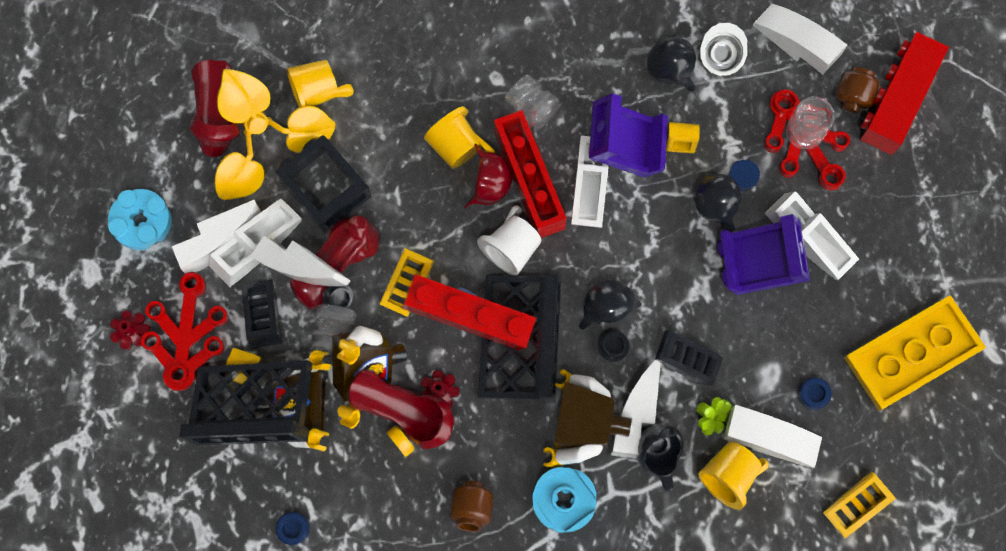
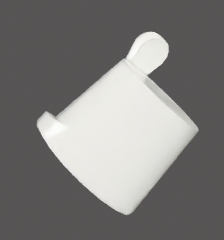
M719 23L708 30L700 48L704 67L711 73L723 76L737 72L744 65L747 57V38L737 25Z
M517 205L511 208L504 223L490 236H480L477 239V244L483 254L500 269L513 276L519 274L542 241L538 232L528 222L518 217L522 209Z

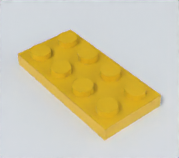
M949 295L848 354L844 359L877 410L881 411L984 350L986 346L952 296Z

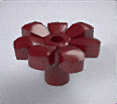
M124 311L121 314V321L118 319L111 321V328L116 330L110 335L113 343H120V347L123 350H130L132 343L139 348L142 347L141 337L150 331V326L144 324L146 317L138 312L133 317L130 311Z
M434 371L432 373V380L424 377L421 385L426 390L422 391L420 396L430 394L441 397L448 402L450 407H453L451 397L457 398L460 394L458 387H452L456 382L455 377L452 374H448L443 378L441 371Z

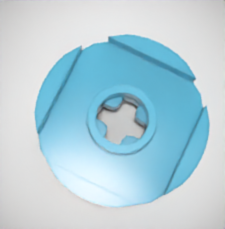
M146 189L125 190L119 194L118 199L110 208L108 229L123 246L132 250H146L157 241L160 243L166 238L171 228L172 216L167 204L155 192ZM139 213H143V216L147 218L146 223L141 222L139 226H135L134 217Z
M557 467L547 471L537 481L532 495L533 510L538 520L545 527L558 533L574 532L581 529L591 520L596 508V490L592 481L587 475L576 469ZM562 491L563 494L570 492L573 498L570 500L572 506L567 509L564 505L561 507L557 506L558 492Z

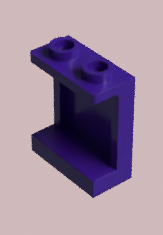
M613 93L593 101L589 159L644 178L665 170L668 133L667 115L661 113L654 117H649L622 107V97Z
M791 214L780 217L781 222L734 233L728 230L720 231L721 240L718 241V250L725 262V270H722V279L725 287L736 295H742L810 281L801 221Z

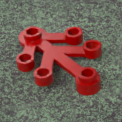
M780 90L774 93L770 99L769 107L775 118L771 133L764 141V148L770 153L780 151L784 144L782 133L786 120L793 129L786 159L783 160L779 167L781 175L786 178L796 175L799 170L798 159L803 145L820 172V185L830 191L840 188L846 179L844 169L837 164H830L815 140L828 143L833 150L842 152L850 144V136L843 131L833 132L804 124L799 116L814 118L818 126L827 127L835 118L834 111L829 107L819 108L801 103L797 95L791 90ZM785 102L789 108L784 109L779 103ZM820 114H826L829 120H823ZM836 138L843 139L845 145H839L836 142ZM769 140H776L779 146H772ZM785 164L792 165L794 167V171H787L785 169ZM826 176H832L835 179V183L828 182Z
M196 272L184 274L179 281V288L184 294L179 328L166 314V308L161 302L152 301L145 309L146 315L152 321H156L176 345L174 359L162 346V339L157 333L149 331L141 337V345L147 351L152 352L164 366V383L174 391H184L191 387L195 381V371L212 357L221 355L225 348L223 341L219 337L211 336L205 340L204 349L188 360L190 348L217 326L226 324L229 318L227 311L223 307L214 306L209 310L208 317L193 328L197 298L206 291L205 280ZM190 279L196 280V285L193 288L186 287ZM154 307H161L159 315H151ZM216 312H223L224 315L221 320H213V315ZM150 337H156V344L148 347L147 340ZM212 342H219L218 350L210 351V344ZM177 370H183L184 372L180 380H174L173 377Z

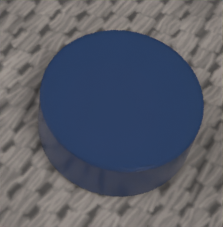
M739 160L732 165L728 176L736 180L740 191H749L759 181L760 171L752 161Z
M809 378L798 389L800 403L809 410H819L825 407L831 400V388L821 378Z
M297 512L284 514L276 525L278 538L288 545L294 546L303 543L310 533V524L307 518Z

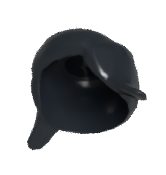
M674 34L673 37L666 36L660 38L657 44L649 51L647 57V67L650 74L657 81L666 84L682 85L689 91H695L696 86L690 78L696 64V53L693 46L688 40L680 38L679 34Z
M716 172L708 173L698 183L694 191L696 208L704 219L720 223L725 230L732 233L735 229L733 217L738 212L741 202L739 185L731 176L717 174Z
M606 280L595 284L588 290L585 297L584 317L579 324V328L584 330L592 323L599 325L601 322L613 323L620 321L633 311L634 308L641 307L642 303L635 300L633 291L619 281Z
M657 423L644 430L639 439V455L637 456L639 464L645 472L652 476H657L661 480L664 489L668 492L674 488L672 474L678 468V460L684 448L681 433L672 426Z

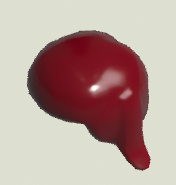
M476 143L474 145L480 157L474 196L467 202L464 207L465 209L471 204L494 205L508 194L512 183V172L504 158L498 154L481 150Z

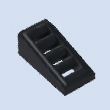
M272 279L242 285L246 340L251 348L257 349L281 344V328ZM267 293V297L251 300V296ZM268 306V308L253 311V308ZM269 318V321L255 323V320Z
M665 330L655 360L696 384L713 385L723 358L670 330ZM677 344V347H676V350H675V353H674V356H673V359H672V358H670V357H671V354H672L674 345Z

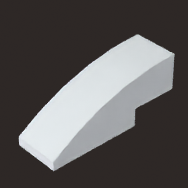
M771 4L753 23L756 29L796 61L800 58L804 59L822 75L842 55L847 47L846 43L817 23L775 4Z
M581 136L571 225L602 228L608 165L589 159L590 136Z
M796 191L785 193L765 212V215L773 224L781 222L780 217L793 214L801 221L806 256L835 280H839L859 260L821 213L815 214Z
M279 199L234 231L233 239L210 254L209 267L231 287L260 263L250 255L264 235L280 244L298 226L302 218L282 199Z
M255 200L197 223L201 235L172 246L181 270L186 274L188 272H198L208 267L210 264V254L233 239L234 231L261 213Z
M264 235L250 255L265 266L305 283L322 286H347L350 282L340 272L293 240L286 249L281 244Z
M654 360L630 393L620 416L632 418L629 437L614 435L610 455L636 458L639 455L638 444L641 437V427L649 428L655 424L661 362Z
M735 405L730 410L723 439L751 447L752 450L815 468L822 437L772 416Z

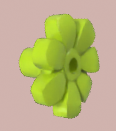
M716 397L712 400L710 406L705 402H701L697 406V413L703 416L698 421V427L702 429V433L709 436L713 432L720 434L725 429L722 422L728 421L729 411L732 407L729 401Z

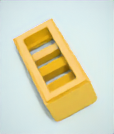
M404 248L380 305L408 317L410 311L401 309V303L390 299L393 293L402 298L406 296L407 292L396 288L398 282L408 287L411 280L402 277L403 271L427 278L435 261ZM411 260L422 265V270L419 271L408 266V261Z
M871 471L823 513L845 539L896 498L878 476ZM871 485L881 498L876 501L866 490L868 486ZM859 493L871 504L867 510L856 498ZM851 501L861 512V515L856 518L845 504ZM839 509H841L852 522L848 526H846L845 523L840 519V517L835 513Z

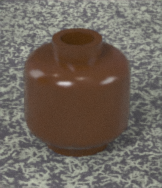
M852 67L850 71H845L841 75L835 97L843 104V110L859 113L860 109L872 107L879 88V81L874 77L875 73L861 67Z
M466 481L465 485L454 489L449 516L456 523L458 529L478 532L481 531L482 527L489 524L492 517L494 500L491 491L484 488V484L478 481Z

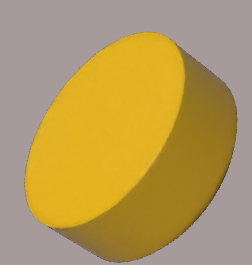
M394 425L386 432L405 457L414 451V446L398 426Z

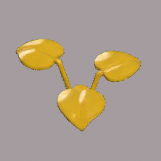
M224 69L217 96V107L224 119L233 123H242L245 127L243 133L246 137L247 155L245 158L241 153L232 152L221 160L216 169L214 183L218 197L223 200L242 198L253 194L261 187L264 180V169L259 162L251 160L253 158L252 134H261L270 125L279 132L288 134L286 137L287 147L296 153H300L304 145L311 139H318L324 135L329 140L335 130V122L317 107L302 106L289 115L287 119L288 128H284L274 122L271 117H266L263 111L270 104V93L260 80L241 71Z

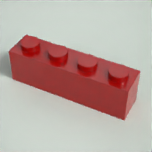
M916 32L910 41L906 39L903 41L896 54L901 57L898 64L893 63L884 78L889 81L886 88L881 87L876 94L873 104L877 106L874 112H868L860 128L864 129L860 138L861 141L893 156L902 145L949 49L948 46L919 32Z
M523 110L495 119V137L505 161L510 166L513 182L531 226L538 232L541 238L565 230L566 215Z
M417 274L411 279L401 309L519 351L527 347L536 317Z

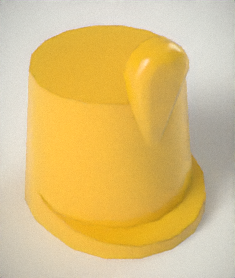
M326 59L286 68L288 79L299 107H315L333 98L350 97L354 93L353 87L350 84L337 88L333 72Z
M464 106L444 116L424 136V140L451 169L463 165L476 155L475 143L480 149L483 147L486 152L495 153V150L474 132L466 120L468 109Z
M728 442L698 475L703 485L715 498L730 508L741 510L746 505V493L756 477L769 467V464L765 458L758 459L741 444Z

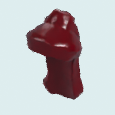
M208 59L196 63L191 70L192 79L195 84L196 114L191 119L189 130L199 141L203 154L208 157L217 158L221 157L223 152L229 147L230 142L239 136L240 130L237 123L224 119L217 107V96L221 85L222 72L224 69H231L226 60L214 61Z
M355 215L338 221L331 228L327 240L315 255L342 273L348 266L376 254L379 250L380 237L375 227L365 217ZM291 278L290 287L292 292L303 306L308 310H312L323 305L322 294L327 286L313 285Z
M374 369L361 370L356 373L349 387L348 402L352 409L366 411L396 422L403 429L406 436L422 449L437 448L449 440L454 426V418L451 407L445 399L430 394L419 396L397 385L387 384L379 378Z

